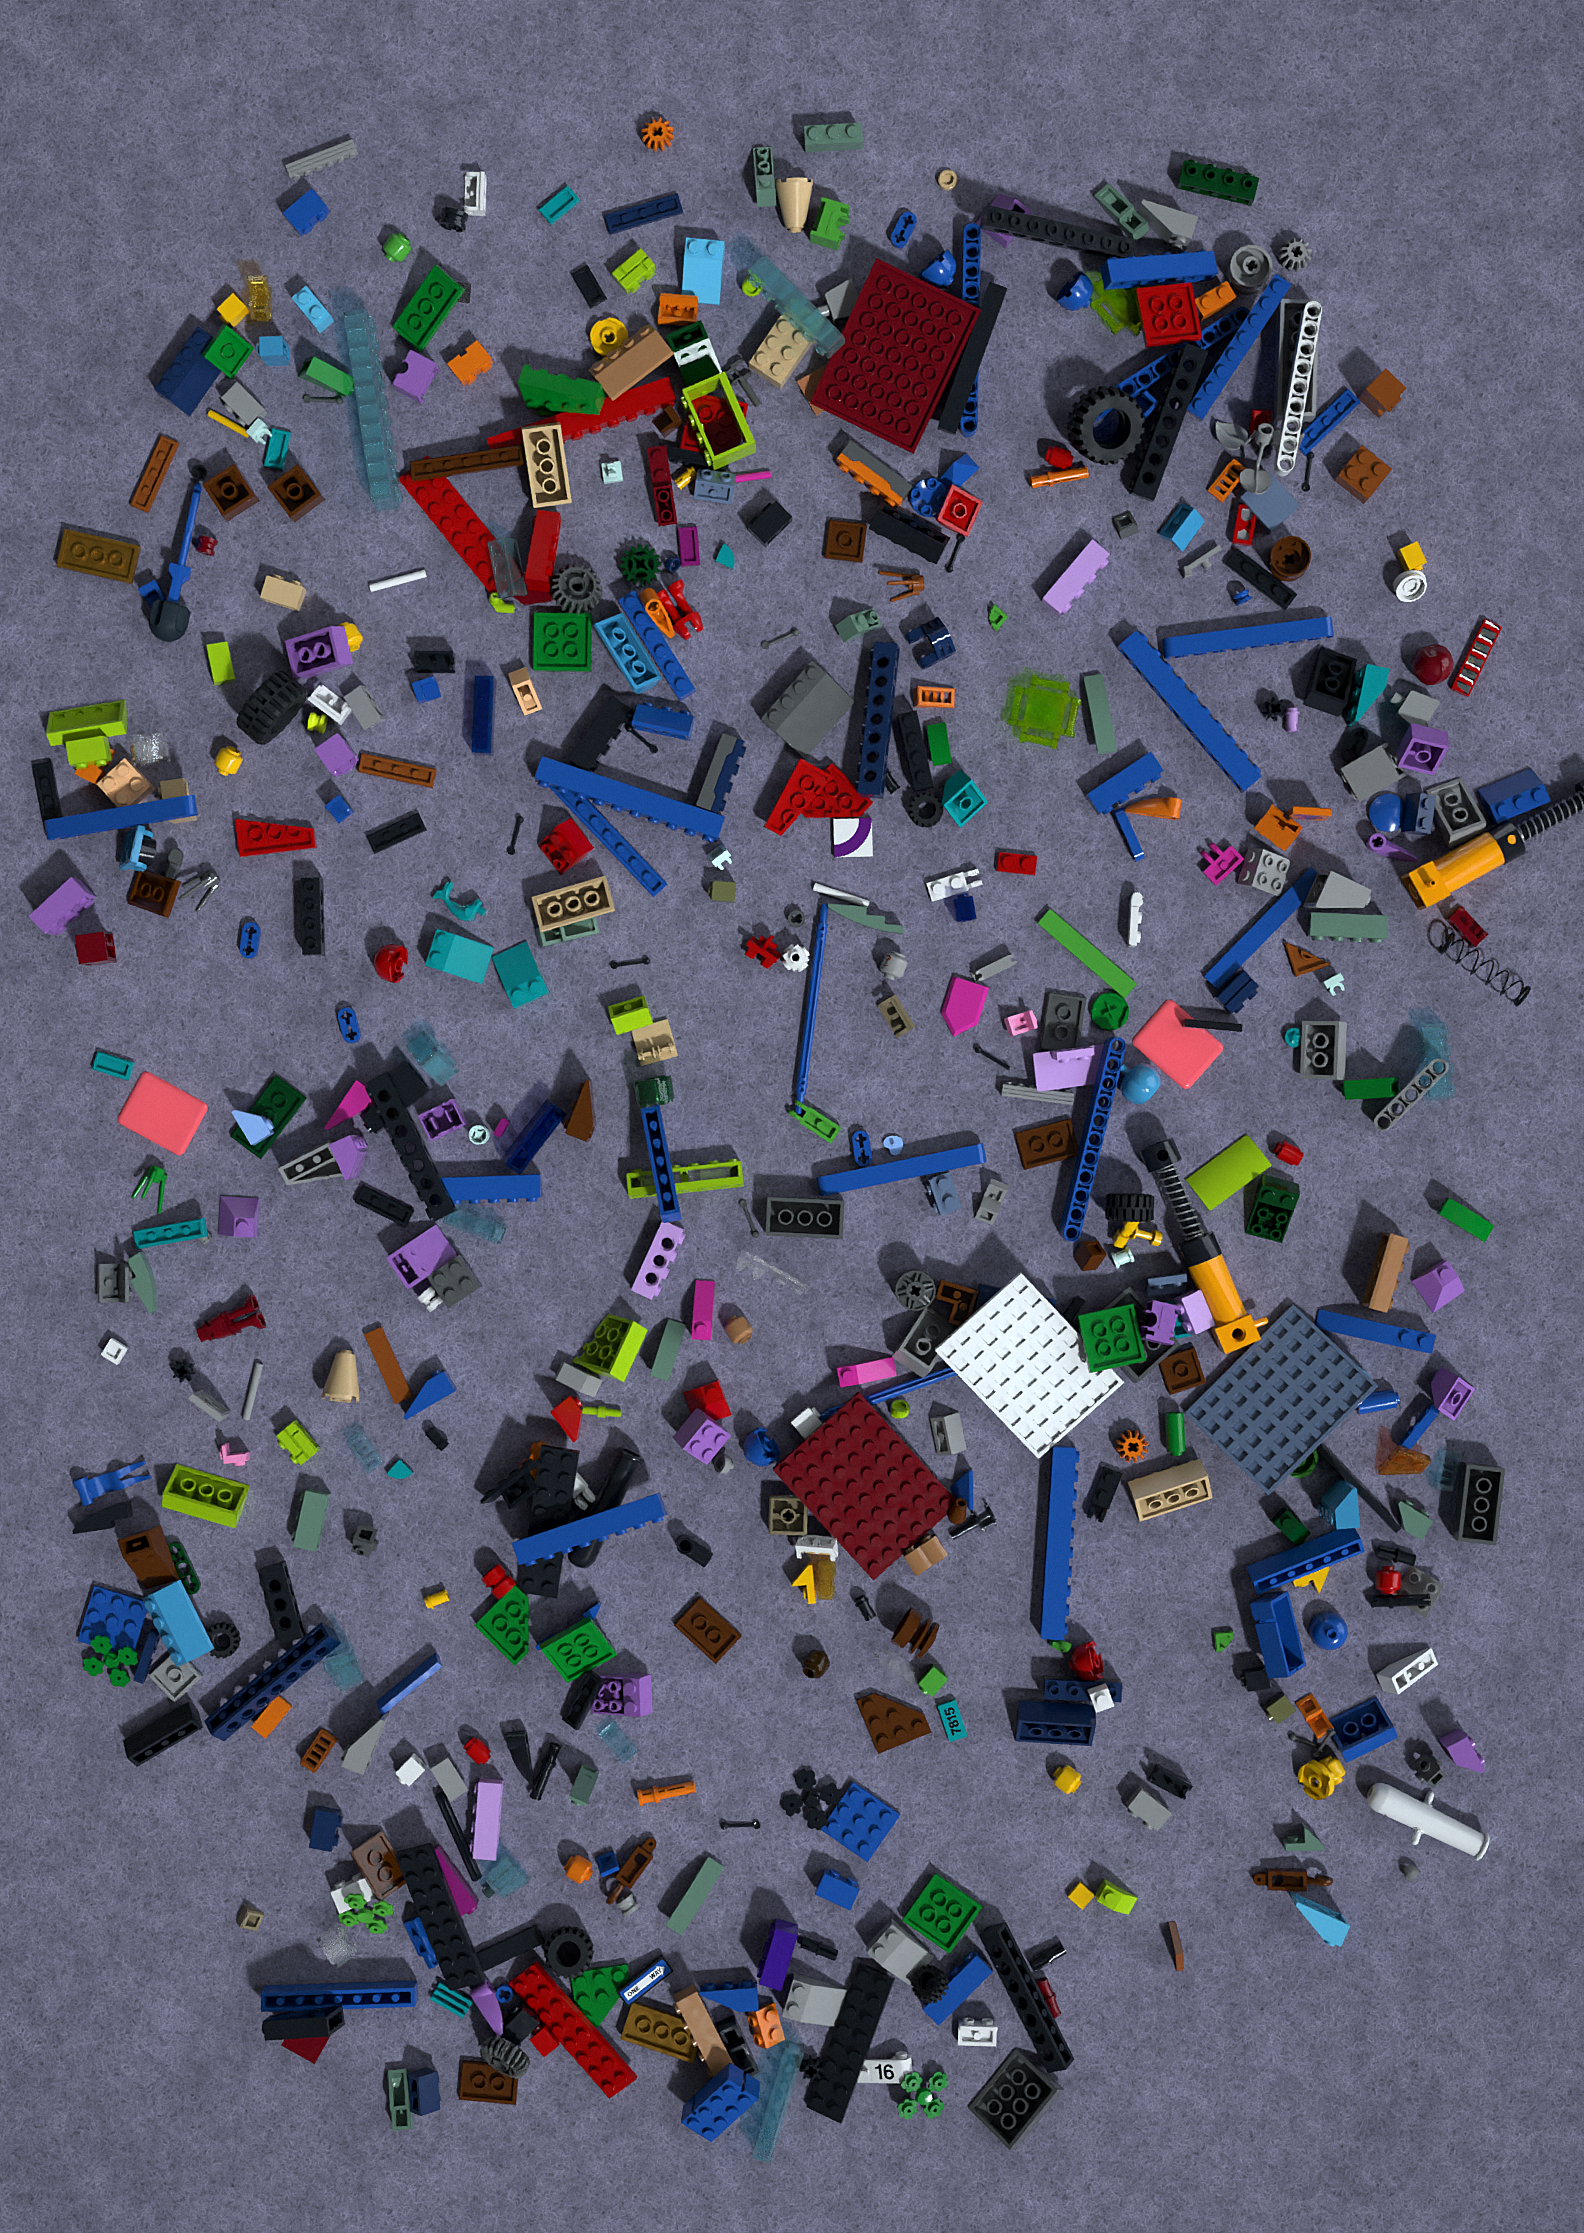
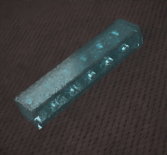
M765 255L747 271L750 284L754 288L759 287L762 290V296L768 302L772 301L776 305L775 309L781 315L785 314L789 318L788 322L794 329L798 327L803 332L801 334L808 343L811 341L816 346L815 350L821 356L825 355L829 359L845 344V337Z
M789 2040L785 2041L752 2149V2158L771 2163L804 2055V2045Z

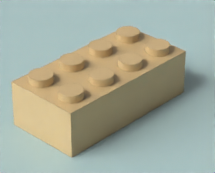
M792 299L749 361V369L781 390L824 327V320Z
M560 422L521 427L533 507L538 508L572 503Z

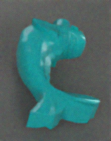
M451 881L444 885L443 890L436 891L432 897L433 899H442L449 911L455 917L465 922L473 921L477 913L484 916L487 912L482 907V902L479 899L466 906L458 905V903L451 901L449 898L450 892L453 889V882Z

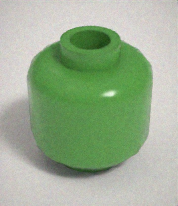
M400 232L398 234L392 233L383 244V249L386 252L384 256L393 263L395 260L403 262L412 249L411 241Z

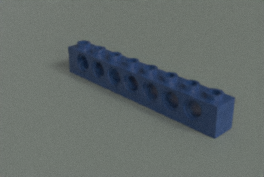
M875 642L874 648H871L870 659L873 660L872 667L869 666L868 669L870 685L866 687L868 704L864 706V716H866V722L862 724L864 740L860 742L859 749L862 758L861 761H858L857 771L860 772L859 780H856L855 791H858L860 797L883 799L900 654V647L897 643ZM881 661H888L885 667H879ZM880 679L886 680L883 686H877V682ZM884 698L882 704L875 705L876 699ZM875 717H882L880 723L873 724ZM878 735L879 740L876 743H871V738ZM876 754L877 759L874 762H869V756ZM875 773L873 780H866L868 774Z
M322 1622L204 1720L210 1734L222 1741L227 1740L341 1644L335 1631Z

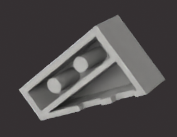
M332 1138L281 1164L278 1170L285 1183L293 1185L314 1180L343 1177L329 1144L334 1143Z

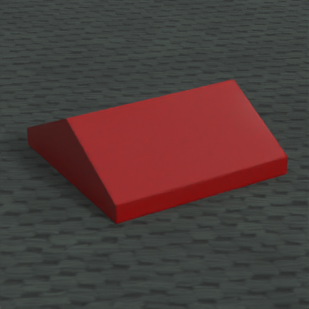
M951 484L936 517V521L945 528L968 537L983 502Z

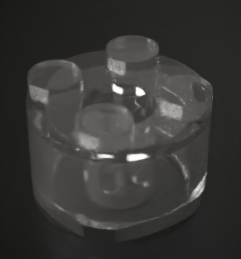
M153 733L150 737H144L143 734L132 736L133 739L129 741L132 766L136 767V763H140V767L162 765L161 761L167 760V763L171 762L168 738L164 737V733Z
M341 1922L334 1923L316 1936L317 1942L321 1941L323 1944L321 1947L322 1952L332 1965L336 1964L337 1969L358 1954L357 1947L359 1946L353 1936L351 1938L348 1937L346 1933L348 1929Z

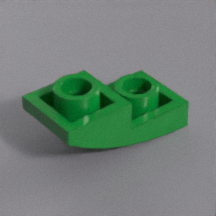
M946 722L927 725L933 766L952 763Z

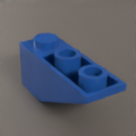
M744 1980L740 1984H734L732 1981L723 1982L722 1985L705 1983L700 1987L699 1993L701 1996L735 2011H759L758 1985L753 1980Z

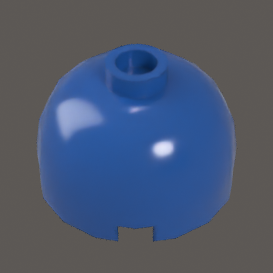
M946 249V251L941 252L928 263L929 265L926 270L923 268L918 273L922 281L934 287L941 285L946 287L954 280L952 276L956 272V260L951 252Z
M1083 271L1077 272L1073 276L1075 280H1072L1070 283L1068 281L1056 297V302L1066 310L1075 311L1082 307L1085 309L1092 302L1090 297L1093 294V285Z
M763 1427L753 1430L744 1441L745 1458L759 1467L771 1465L780 1459L777 1458L780 1455V1450L774 1438L770 1441L765 1433L768 1430Z
M1331 1611L1316 1614L1310 1621L1309 1635L1312 1642L1319 1648L1335 1650L1345 1643L1348 1636L1347 1625L1344 1619L1337 1613Z

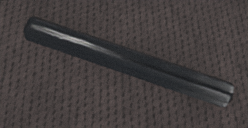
M444 1791L437 1793L435 1799L470 1878L473 1882L481 1879L482 1874L475 1859H473V1854L470 1852V1847Z

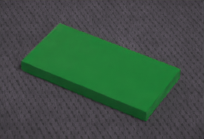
M434 264L392 328L419 352H423L465 289L440 266Z

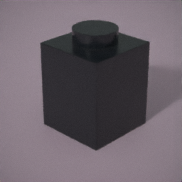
M1264 1666L1242 1669L1243 1675H1240V1683L1247 1692L1270 1688V1682Z

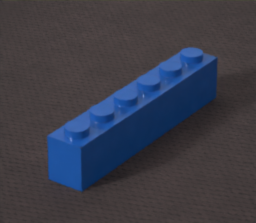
M1205 249L1193 253L1182 251L1178 254L1166 252L1157 256L1146 254L1142 257L1130 255L1120 259L1110 257L1100 267L1104 290L1211 281L1218 274L1214 251H1206Z
M635 590L619 599L620 606L679 702L695 693L696 690L656 624L646 612Z
M660 1106L641 1108L662 1222L682 1220Z
M541 1174L441 1177L454 1204H461V1200H469V1204L480 1203V1200L488 1199V1203H499V1199H507V1202H519V1198H526V1202L538 1201V1198L542 1197ZM424 1178L425 1187L429 1188L432 1181L430 1178ZM437 1194L432 1195L431 1202L434 1205H438L440 1197Z
M1355 1528L1338 1529L1246 1567V1570L1257 1595L1361 1554L1365 1550Z

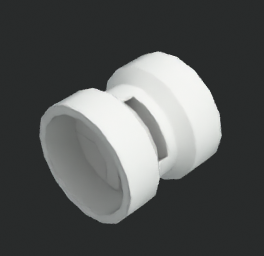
M432 1286L417 1298L426 1305V1309L429 1312H432L443 1302Z

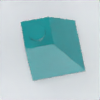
M959 769L946 781L941 804L961 828L988 801L974 781Z

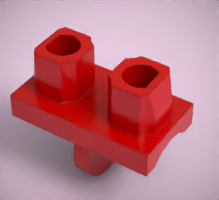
M762 935L759 939L752 936L746 944L748 947L745 955L751 959H754L757 953L763 955L764 957L760 964L766 969L773 963H776L782 954L775 950L778 945L772 942L773 935H770L768 939Z

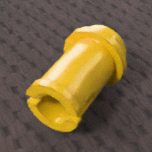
M687 467V471L674 479L680 490L691 481H696L697 472L693 467Z
M446 1589L431 1596L428 1594L424 1601L428 1609H434V1606L450 1601Z

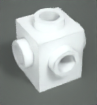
M791 944L784 950L785 954L782 956L784 958L782 963L788 971L792 969L793 972L796 970L801 972L808 966L807 962L809 961L808 956L810 954L804 946L800 948L798 944L795 947ZM794 954L799 955L798 961L792 960Z

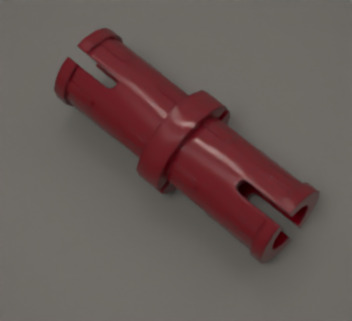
M1048 1978L1038 1979L1036 1983L1053 2017H1059L1061 2011L1056 2002V1994L1052 1992Z

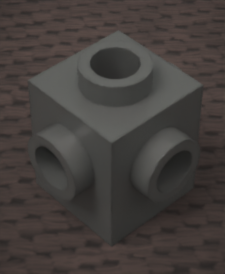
M359 1524L356 1533L353 1532L349 1543L352 1544L351 1552L359 1556L369 1557L371 1552L377 1549L379 1540H376L378 1530Z
M1426 1753L1420 1756L1412 1766L1417 1771L1414 1775L1422 1783L1426 1781L1432 1788L1447 1776L1439 1768L1442 1764L1434 1756L1430 1758Z

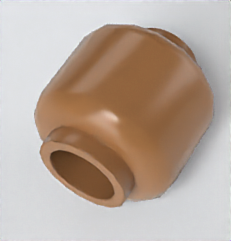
M734 1315L726 1321L725 1332L733 1343L742 1345L752 1338L753 1328L744 1316L737 1317Z

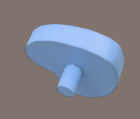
M889 1136L883 1142L884 1146L889 1148L892 1155H898L903 1148V1141L898 1136Z

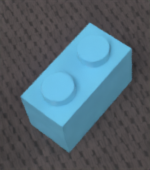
M307 286L292 297L296 306L319 333L334 322L331 315Z

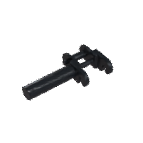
M987 1502L985 1505L989 1510L988 1515L980 1519L971 1511L974 1520L950 1533L953 1540L980 1524L982 1525L980 1527L981 1530L984 1529L985 1532L987 1527L993 1524L997 1525L995 1523L997 1520L993 1519L994 1514ZM990 1517L991 1521L983 1525L982 1521Z

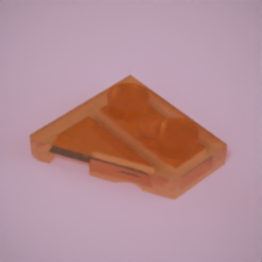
M1397 1445L1378 1467V1474H1421L1431 1463V1458L1428 1455Z

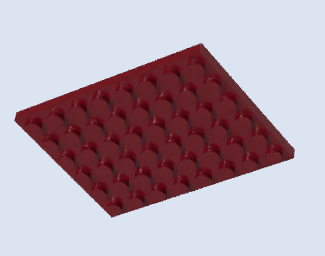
M876 258L810 404L914 454L981 309Z
M859 1391L772 1468L831 1535L837 1538L841 1546L873 1581L902 1556L906 1549L914 1545L940 1522L956 1502V1499Z

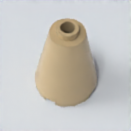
M786 178V182H781V179L775 180V188L785 229H789V233H800L801 229L805 228L813 179Z
M340 1350V1353H336L321 1394V1399L325 1400V1396H328L330 1398L329 1401L351 1403L352 1399H356V1403L360 1402L356 1356L352 1354V1351Z

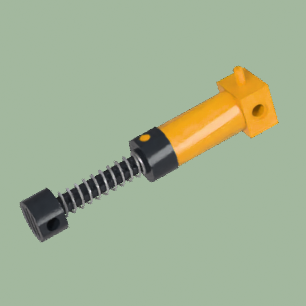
M1584 780L1575 785L1576 793L1574 797L1569 796V800H1562L1561 804L1556 803V807H1549L1548 811H1542L1541 815L1536 814V817L1533 819L1529 817V821L1526 823L1523 821L1521 826L1516 825L1514 827L1510 821L1505 820L1458 848L1401 876L1417 909H1425L1451 895V892L1524 855L1526 852L1525 840L1530 841L1531 837L1536 838L1538 833L1543 834L1544 830L1550 831L1551 826L1557 827L1558 823L1563 824L1564 819L1570 820L1571 816H1577L1578 812L1583 813Z
M1173 1137L1140 1150V1155L1148 1173L1153 1171L1160 1173L1161 1177L1159 1180H1163L1162 1186L1166 1187L1165 1193L1169 1194L1168 1200L1172 1201L1171 1207L1175 1208L1174 1214L1178 1216L1177 1221L1181 1223L1180 1228L1184 1230L1182 1235L1187 1237L1184 1242L1178 1245V1248L1197 1290L1202 1291L1215 1322V1326L1210 1329L1219 1350L1227 1354L1261 1340L1257 1328L1267 1324L1268 1320L1264 1316L1253 1321L1251 1314L1246 1312L1214 1232L1206 1233L1200 1230L1198 1226L1200 1223H1197L1195 1219L1198 1216H1194L1193 1211L1195 1209H1191L1190 1204L1192 1202H1188L1187 1197L1189 1195H1185L1184 1190L1186 1188H1182L1181 1184L1183 1181L1179 1180L1180 1174L1176 1173L1177 1167L1173 1166L1182 1159ZM1160 1150L1164 1152V1157L1161 1160L1157 1158V1153ZM1238 1329V1334L1232 1337L1233 1330Z

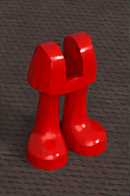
M682 579L671 584L667 590L683 612V618L676 610L665 589L656 594L675 624L673 626L674 631L686 641L691 635L684 623L690 621L697 633L704 628L699 613L693 612L683 595L685 585Z

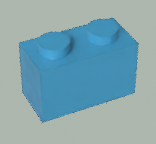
M283 336L259 337V343L256 344L257 355H260L261 360L267 366L290 365L289 345Z

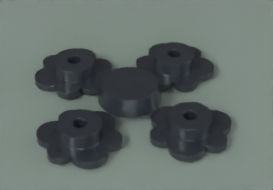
M802 1769L800 1773L795 1775V1781L798 1783L797 1787L799 1789L803 1788L808 1792L804 1794L803 1800L797 1798L796 1794L791 1796L785 1795L782 1799L783 1804L781 1808L786 1810L788 1816H793L795 1813L799 1814L801 1812V1807L804 1803L806 1807L812 1808L810 1814L806 1816L808 1820L807 1826L810 1829L816 1828V1830H821L822 1826L827 1825L828 1819L825 1817V1811H819L815 1807L818 1806L820 1800L825 1801L826 1805L838 1804L840 1802L841 1790L837 1789L836 1784L830 1783L828 1786L824 1785L822 1787L820 1795L815 1791H810L812 1786L816 1784V1779H814L815 1772Z

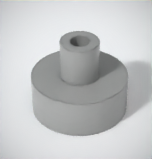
M718 1454L714 1460L716 1472L726 1474L730 1469H733L734 1462L731 1461L729 1455Z

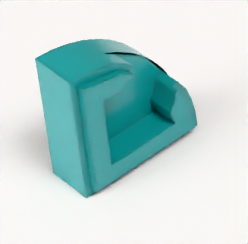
M723 543L715 561L733 570L735 565L734 554Z
M399 1459L387 1472V1475L395 1479H403L410 1476L414 1471Z

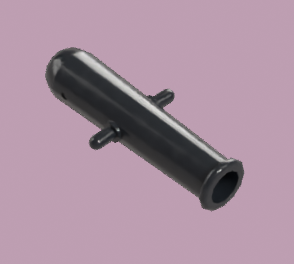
M617 1448L618 1454L595 1496V1501L591 1503L583 1498L588 1505V1512L585 1517L621 1506L639 1464L644 1462L640 1455L626 1448ZM595 1539L590 1541L591 1545L580 1548L577 1545L572 1547L573 1551L567 1554L568 1560L579 1568L590 1567L596 1561L604 1541L598 1542Z

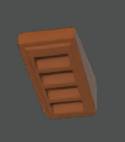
M322 1728L303 1756L300 1764L311 1772L316 1773L338 1738ZM321 1736L330 1741V1745L320 1739ZM318 1743L319 1745L324 1747L326 1751H323L322 1749L317 1747L316 1744ZM312 1750L321 1755L322 1757L319 1758L313 1753H311ZM309 1757L310 1759L315 1761L317 1765L309 1761L307 1758Z

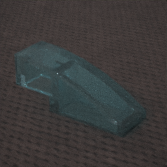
M456 1207V1212L444 1217L443 1223L497 1244H501L507 1229L506 1225Z

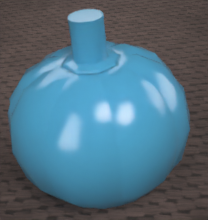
M1148 1063L1137 1064L1131 1069L1122 1064L1120 1071L1125 1075L1120 1086L1122 1095L1133 1104H1144L1161 1085L1159 1072Z

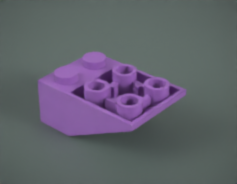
M436 1224L386 1259L407 1290H409L458 1255Z
M651 1674L599 1675L605 1682L591 1707L592 1713L642 1717L653 1712Z

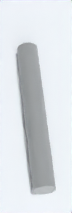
M255 1363L242 1417L244 1420H250L263 1364Z

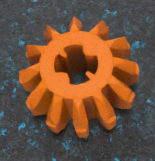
M659 117L658 122L651 118L652 124L646 122V129L641 131L644 135L642 141L647 143L646 147L648 149L653 146L654 152H657L658 147H660L661 151L664 152V145L670 147V141L674 140V135L671 134L674 132L673 127H669L668 120L662 123L661 117Z
M1127 1430V1437L1123 1433L1120 1434L1123 1441L1116 1440V1443L1122 1445L1116 1447V1451H1122L1119 1457L1123 1458L1126 1456V1462H1129L1132 1457L1136 1463L1137 1456L1144 1459L1141 1452L1148 1453V1449L1143 1448V1446H1147L1149 1443L1148 1441H1143L1145 1438L1144 1434L1138 1437L1139 1431L1135 1430L1132 1436L1131 1431ZM1130 1442L1133 1444L1137 1443V1445H1135V1450H1128V1448H1130L1128 1445Z

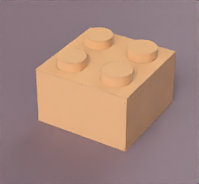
M126 758L97 783L117 807L140 804L156 789L134 764Z

